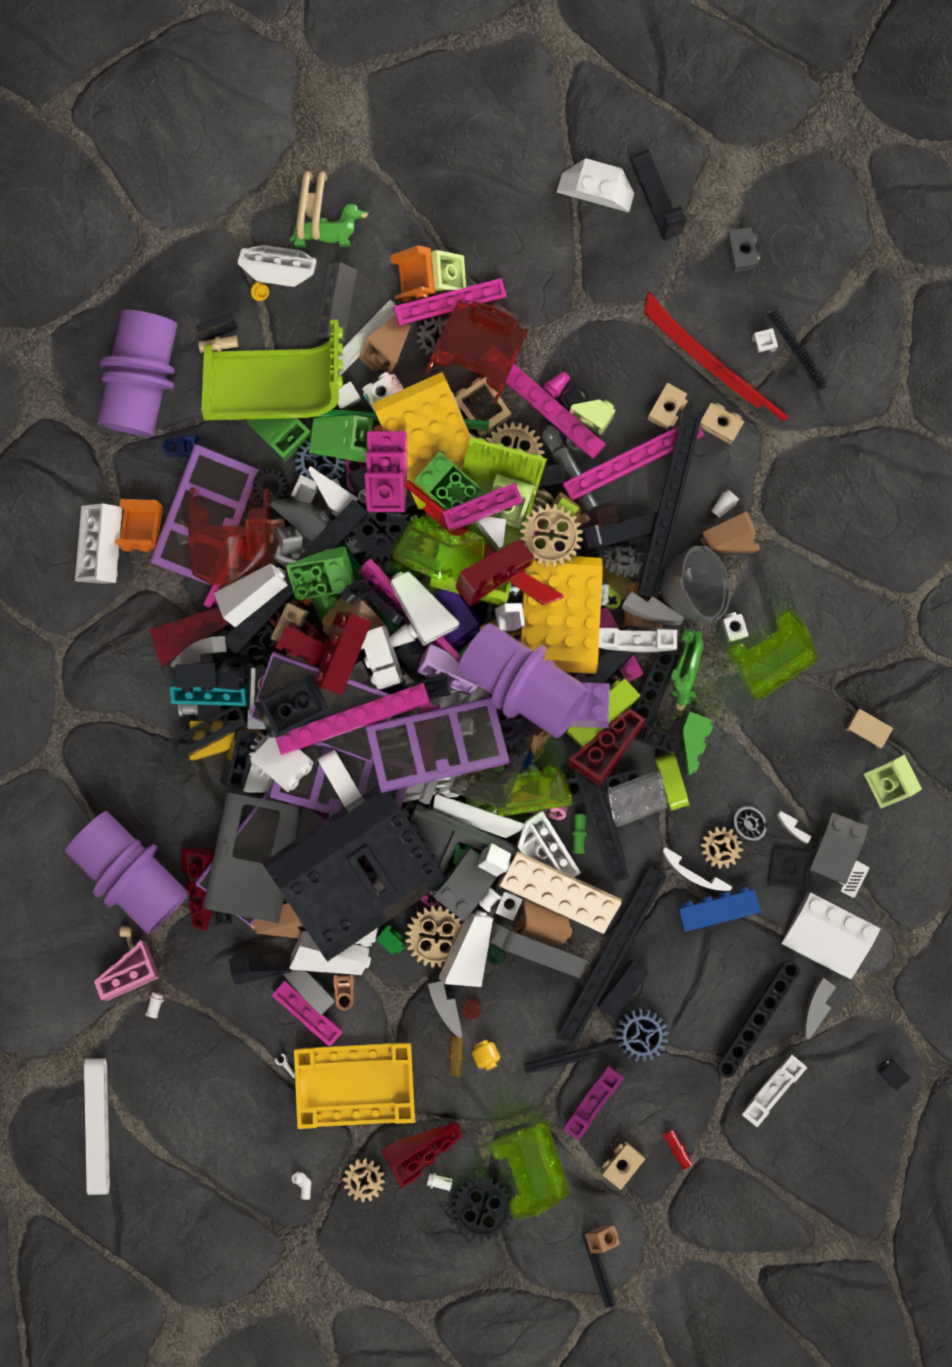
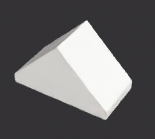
M485 517L476 521L474 524L497 552L500 551L503 547L506 519Z

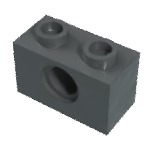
M752 227L729 231L727 241L733 273L756 269L760 262V254L755 249L757 238L756 234L752 233ZM742 246L747 247L748 250H749V252H748V253H743V252H741V251H740V247H742Z

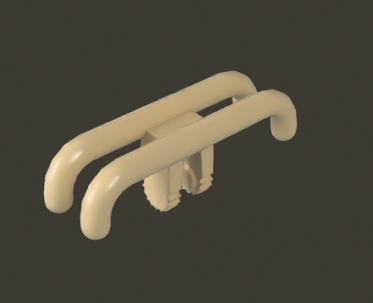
M305 171L303 174L297 215V236L299 239L305 237V212L307 217L312 220L313 238L316 240L320 238L319 220L324 182L327 180V174L323 171L318 174L315 193H308L309 182L313 179L311 172Z

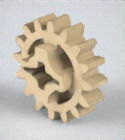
M715 827L714 833L708 831L709 837H703L706 843L700 845L705 848L701 854L707 855L704 860H711V866L717 863L719 869H721L722 864L726 868H729L730 862L735 865L734 859H740L741 857L738 855V852L743 851L742 848H739V845L743 842L736 840L738 838L737 834L732 835L733 829L726 832V827H722L721 831H719L718 827ZM717 835H724L721 840L713 839ZM731 840L734 843V850L730 846ZM725 843L724 847L728 851L719 852V848L715 844ZM709 845L713 847V856L710 854ZM724 855L730 856L727 860L719 861Z
M364 1158L362 1163L359 1159H356V1165L350 1163L349 1167L351 1170L346 1169L344 1173L348 1176L343 1177V1181L347 1182L344 1185V1189H350L347 1195L354 1194L355 1201L358 1197H361L362 1202H364L366 1197H368L369 1201H372V1195L378 1197L379 1193L377 1190L383 1191L384 1187L380 1184L385 1183V1179L381 1178L384 1175V1171L379 1172L381 1165L374 1166V1160L367 1163V1158ZM366 1167L363 1171H357L358 1168ZM372 1170L376 1174L377 1181L372 1177ZM366 1173H368V1175H367V1181H368V1182H365V1183L362 1185V1187H360V1186H361V1178H363V1177L366 1175ZM351 1179L355 1181L357 1185L356 1189L353 1187ZM365 1189H373L370 1192L363 1193Z

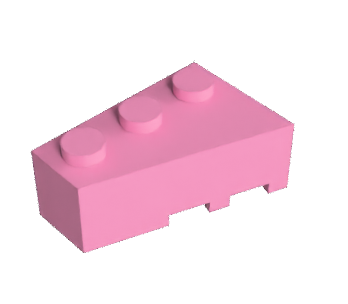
M140 940L132 950L123 955V958L94 981L101 1000H111L160 978L147 942Z

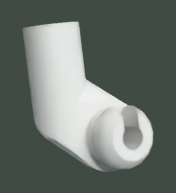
M296 1172L292 1175L291 1180L301 1188L300 1199L308 1200L311 1193V1181L304 1173Z

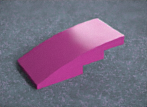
M368 431L367 472L365 473L367 512H405L407 488L404 485L407 482L406 431Z

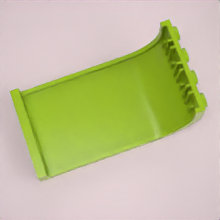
M330 320L331 338L325 344L312 349L213 352L212 345H204L201 408L204 420L309 418L331 411L339 401V388H343L342 376H339V372H343V361L339 360V355H343V344H340V339H343V327H339L338 320Z
M476 437L470 438L462 472L483 490L479 497L491 492L497 474L533 485L534 488L522 521L528 523L525 517L531 514L547 459L539 454H528L518 448L510 449L503 444L489 443L482 438ZM475 522L465 526L474 535H476L479 539H481L484 543H486L489 547L496 551L494 547L490 544V542L486 539V537L482 534V532L478 529V527L474 524ZM505 525L502 549L509 543H515L519 538L524 537V534L519 533V531L525 529V527L521 525L520 529ZM446 530L431 577L430 586L460 594L456 590L460 571L481 561V559ZM509 581L504 583L480 600L500 606L506 604L512 583Z

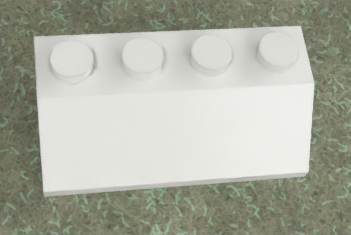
M108 504L81 506L75 581L104 584L116 583L119 546L114 542L115 539H120L121 507Z

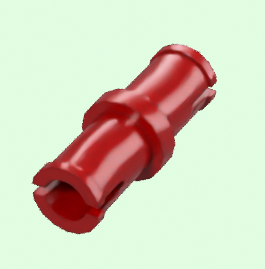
M674 1130L666 1132L663 1137L671 1148V1154L675 1155L682 1170L692 1166L693 1163L684 1150L685 1146L684 1144L681 1145Z

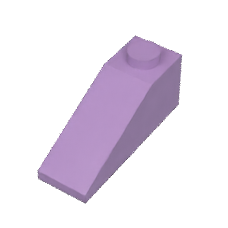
M430 644L423 653L417 672L429 678L448 674L451 677V688L469 696L478 686L459 673V663L448 652Z

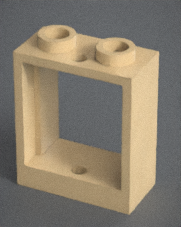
M486 377L483 379L477 378L471 383V387L468 389L463 388L455 394L460 410L468 420L475 419L463 403V400L483 386L486 387L502 410L488 420L489 431L474 430L479 438L484 437L512 416Z

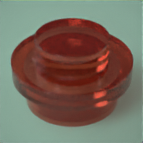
M468 1000L462 1006V1013L468 1019H476L481 1014V1005L476 1000Z

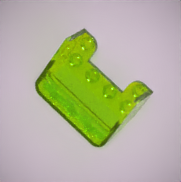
M428 515L426 518H416L408 523L393 548V559L431 578L446 579L459 575L460 571L484 559V538L472 531L465 532L464 535L460 536L452 535L447 530L437 528L441 525Z
M791 608L778 615L776 619L778 631L769 635L751 649L747 650L743 643H737L726 650L733 668L756 699L766 697L811 667L818 659V654L807 625Z
M554 766L543 767V771H530L529 775L522 776V773L511 774V778L504 779L503 776L494 774L488 775L487 779L481 780L485 810L497 816L573 805L572 795L564 771L554 768Z
M534 1124L508 1133L489 1143L491 1154L496 1160H502L507 1157L519 1192L510 1201V1210L514 1220L538 1216L568 1197L569 1186L547 1124Z

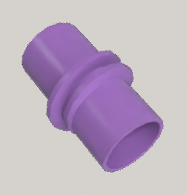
M121 310L112 356L103 357L100 362V366L108 372L102 373L101 376L102 381L106 385L98 425L119 432L154 437L163 390H172L174 388V383L167 380L166 376L174 374L175 368L169 365L177 328L176 322L143 311Z
M491 623L483 627L474 637L464 652L458 667L460 674L493 695L492 705L499 709L503 708V713L506 717L514 718L521 714L555 738H559L571 726L582 710L590 693L589 687L555 666L556 664L553 660L548 661L545 659L547 651L545 646L540 645L533 651Z
M108 811L101 813L93 819L71 841L65 850V853L96 883L93 894L96 897L107 894L104 904L107 907L117 904L147 934H150L159 927L190 893L153 857L158 847L153 844L144 848L138 839L136 840Z

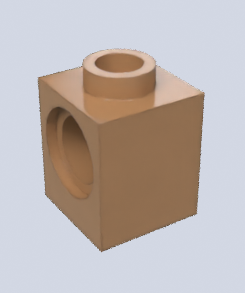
M614 1225L600 1226L585 1234L591 1253H604L620 1245L618 1233Z

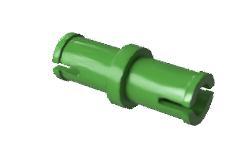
M574 814L572 853L585 854L587 815Z

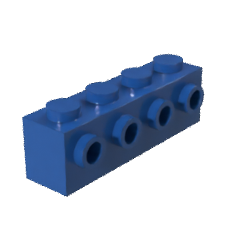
M749 887L737 889L738 893L730 894L729 891L720 893L719 898L712 899L711 896L701 898L700 903L693 904V901L682 903V907L678 908L683 931L686 932L761 913L755 890H749Z

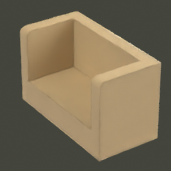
M858 709L853 714L845 730L848 732L852 731L876 745V748L881 749L893 728Z

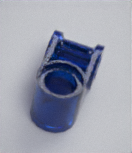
M199 436L168 438L163 442V450L170 458H189L194 444L198 445ZM170 444L177 445V449L174 452L167 451Z

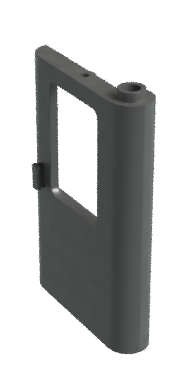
M227 793L203 908L279 923L284 896L262 863L233 857L236 836L244 805L278 810L280 817L271 855L273 856L296 840L303 808L292 803L284 804Z
M415 804L408 819L410 824L414 823L420 831L417 835L420 840L424 838L430 847L427 851L430 855L434 854L443 873L458 842L465 843L481 851L490 844H494L511 854L510 863L516 852H520L517 845L419 804ZM505 872L501 874L494 890L501 897L505 888L500 887V882ZM498 899L494 903L490 912L486 911L479 904L473 910L485 911L492 918L500 900Z

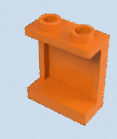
M417 245L390 255L391 263L399 264L402 294L396 295L395 300L402 301L405 304L416 299L428 298V295L435 293L431 248Z
M121 499L120 507L124 510L120 539H115L114 543L123 551L138 549L142 552H149V550H155L159 538L163 506L157 500Z

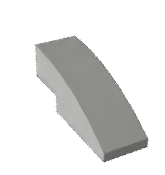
M631 592L622 606V609L630 614L654 623L681 625L684 620L683 616L653 596L647 602Z
M225 636L209 637L193 643L172 661L171 667H175L177 664L213 662L212 654L227 652Z
M293 970V972L283 974L320 1015L335 1002V998L308 971Z
M822 977L815 984L805 1009L803 1036L807 1039L811 1038L831 1009L826 1004V1001L836 987Z
M441 980L429 982L430 994L441 1018L458 1038L463 1037L455 997L447 999L445 985Z

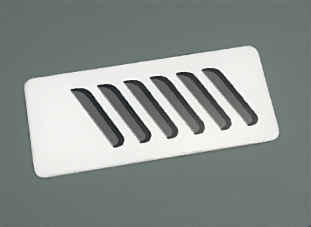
M856 861L851 872V878L847 884L843 885L841 892L855 898L869 867Z

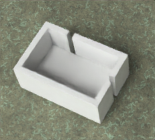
M387 625L368 630L361 649H365L367 655L364 657L366 666L371 668L373 675L370 676L374 687L377 686L378 690L404 681L394 647L388 639L390 634Z

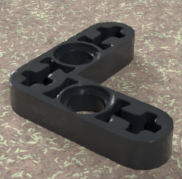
M369 579L349 584L341 592L342 598L350 604H356L368 599L395 624H400L406 617L405 612Z

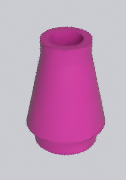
M562 371L559 375L546 382L543 390L553 398L558 397L570 380V377Z

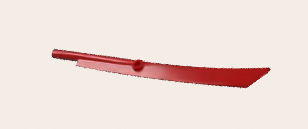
M648 292L644 314L728 387L756 408L763 405L785 422L789 417L702 347L669 315L652 293Z
M410 480L405 483L404 486L426 504L423 510L478 558L483 560L496 552L465 526L450 532L442 513L446 510ZM524 571L509 580V582L541 605L564 598L562 593L541 583Z

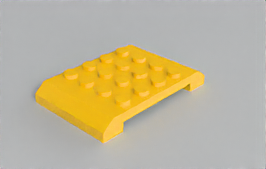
M443 372L372 403L384 431H406L407 481L410 480L415 484L413 481L439 452L445 455L462 471L471 435ZM412 493L418 509L424 508L426 504Z
M570 556V562L563 559L564 565L562 566L558 561L555 568L552 563H549L546 568L543 561L538 565V559L536 558L532 566L524 570V572L548 587L562 593L564 598L541 605L523 592L522 610L525 626L521 628L520 642L533 651L540 645L547 648L545 659L548 661L553 660L556 664L555 666L566 673L596 674L599 650L602 558Z
M401 1042L294 1049L298 1129L378 1123H415L411 1043Z

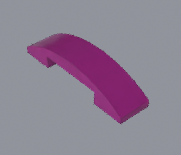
M608 1066L584 1096L563 1130L579 1141L624 1077Z

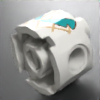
M386 372L378 377L379 381L374 384L369 383L363 387V396L374 413L376 412L372 403L404 389L395 374L389 375Z

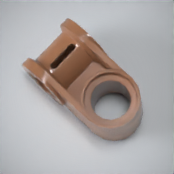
M334 973L335 1002L340 1010H348L354 1004V974L338 975ZM342 996L349 997V1006L344 1007L340 1004Z

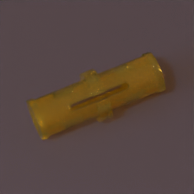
M451 1037V1054H449L450 1077H462V1059H464V1055H462L463 1037Z

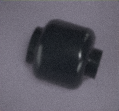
M575 385L562 392L560 402L567 411H570L573 404L588 402L589 394L585 388L581 389L578 385Z

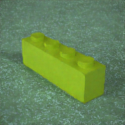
M625 678L621 682L617 680L610 687L612 690L610 691L609 725L640 697V694ZM569 727L567 734L582 748L606 728Z

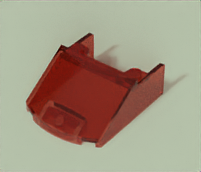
M458 300L433 351L425 373L429 375L434 363L443 367L455 363L486 377L487 385L497 390L493 401L494 404H497L528 330L526 328L523 330L517 324L518 320L493 306L473 301L472 304L462 303V300Z
M190 487L188 534L193 576L209 584L226 587L270 564L272 507L270 504L272 503V492L269 489H264L263 508H253L248 513L247 526L209 525L208 511L203 507H199V491L195 487Z

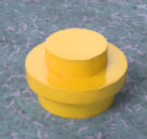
M263 282L254 283L251 288L252 298L257 301L265 300L269 295L268 286Z

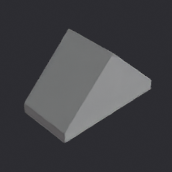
M294 526L276 528L281 555L301 553L302 536Z

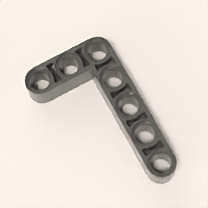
M492 922L490 943L510 953L581 978L587 959L519 934L497 922Z

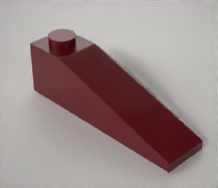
M184 847L181 848L182 873H186L188 884H185V888L190 892L191 901L188 905L192 927L206 931L213 910L203 908L206 892L197 887L195 883L213 861L215 849Z
M454 1122L397 1140L381 1150V1153L399 1187L402 1189L422 1175L421 1171L428 1164H434L436 1162L435 1157L441 1152H446L462 1137V1133L458 1123Z

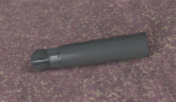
M553 425L544 427L541 433L542 440L551 451V457L555 464L564 465L566 482L581 475L582 472L569 448L565 446L558 428ZM592 492L575 500L582 514L599 506Z

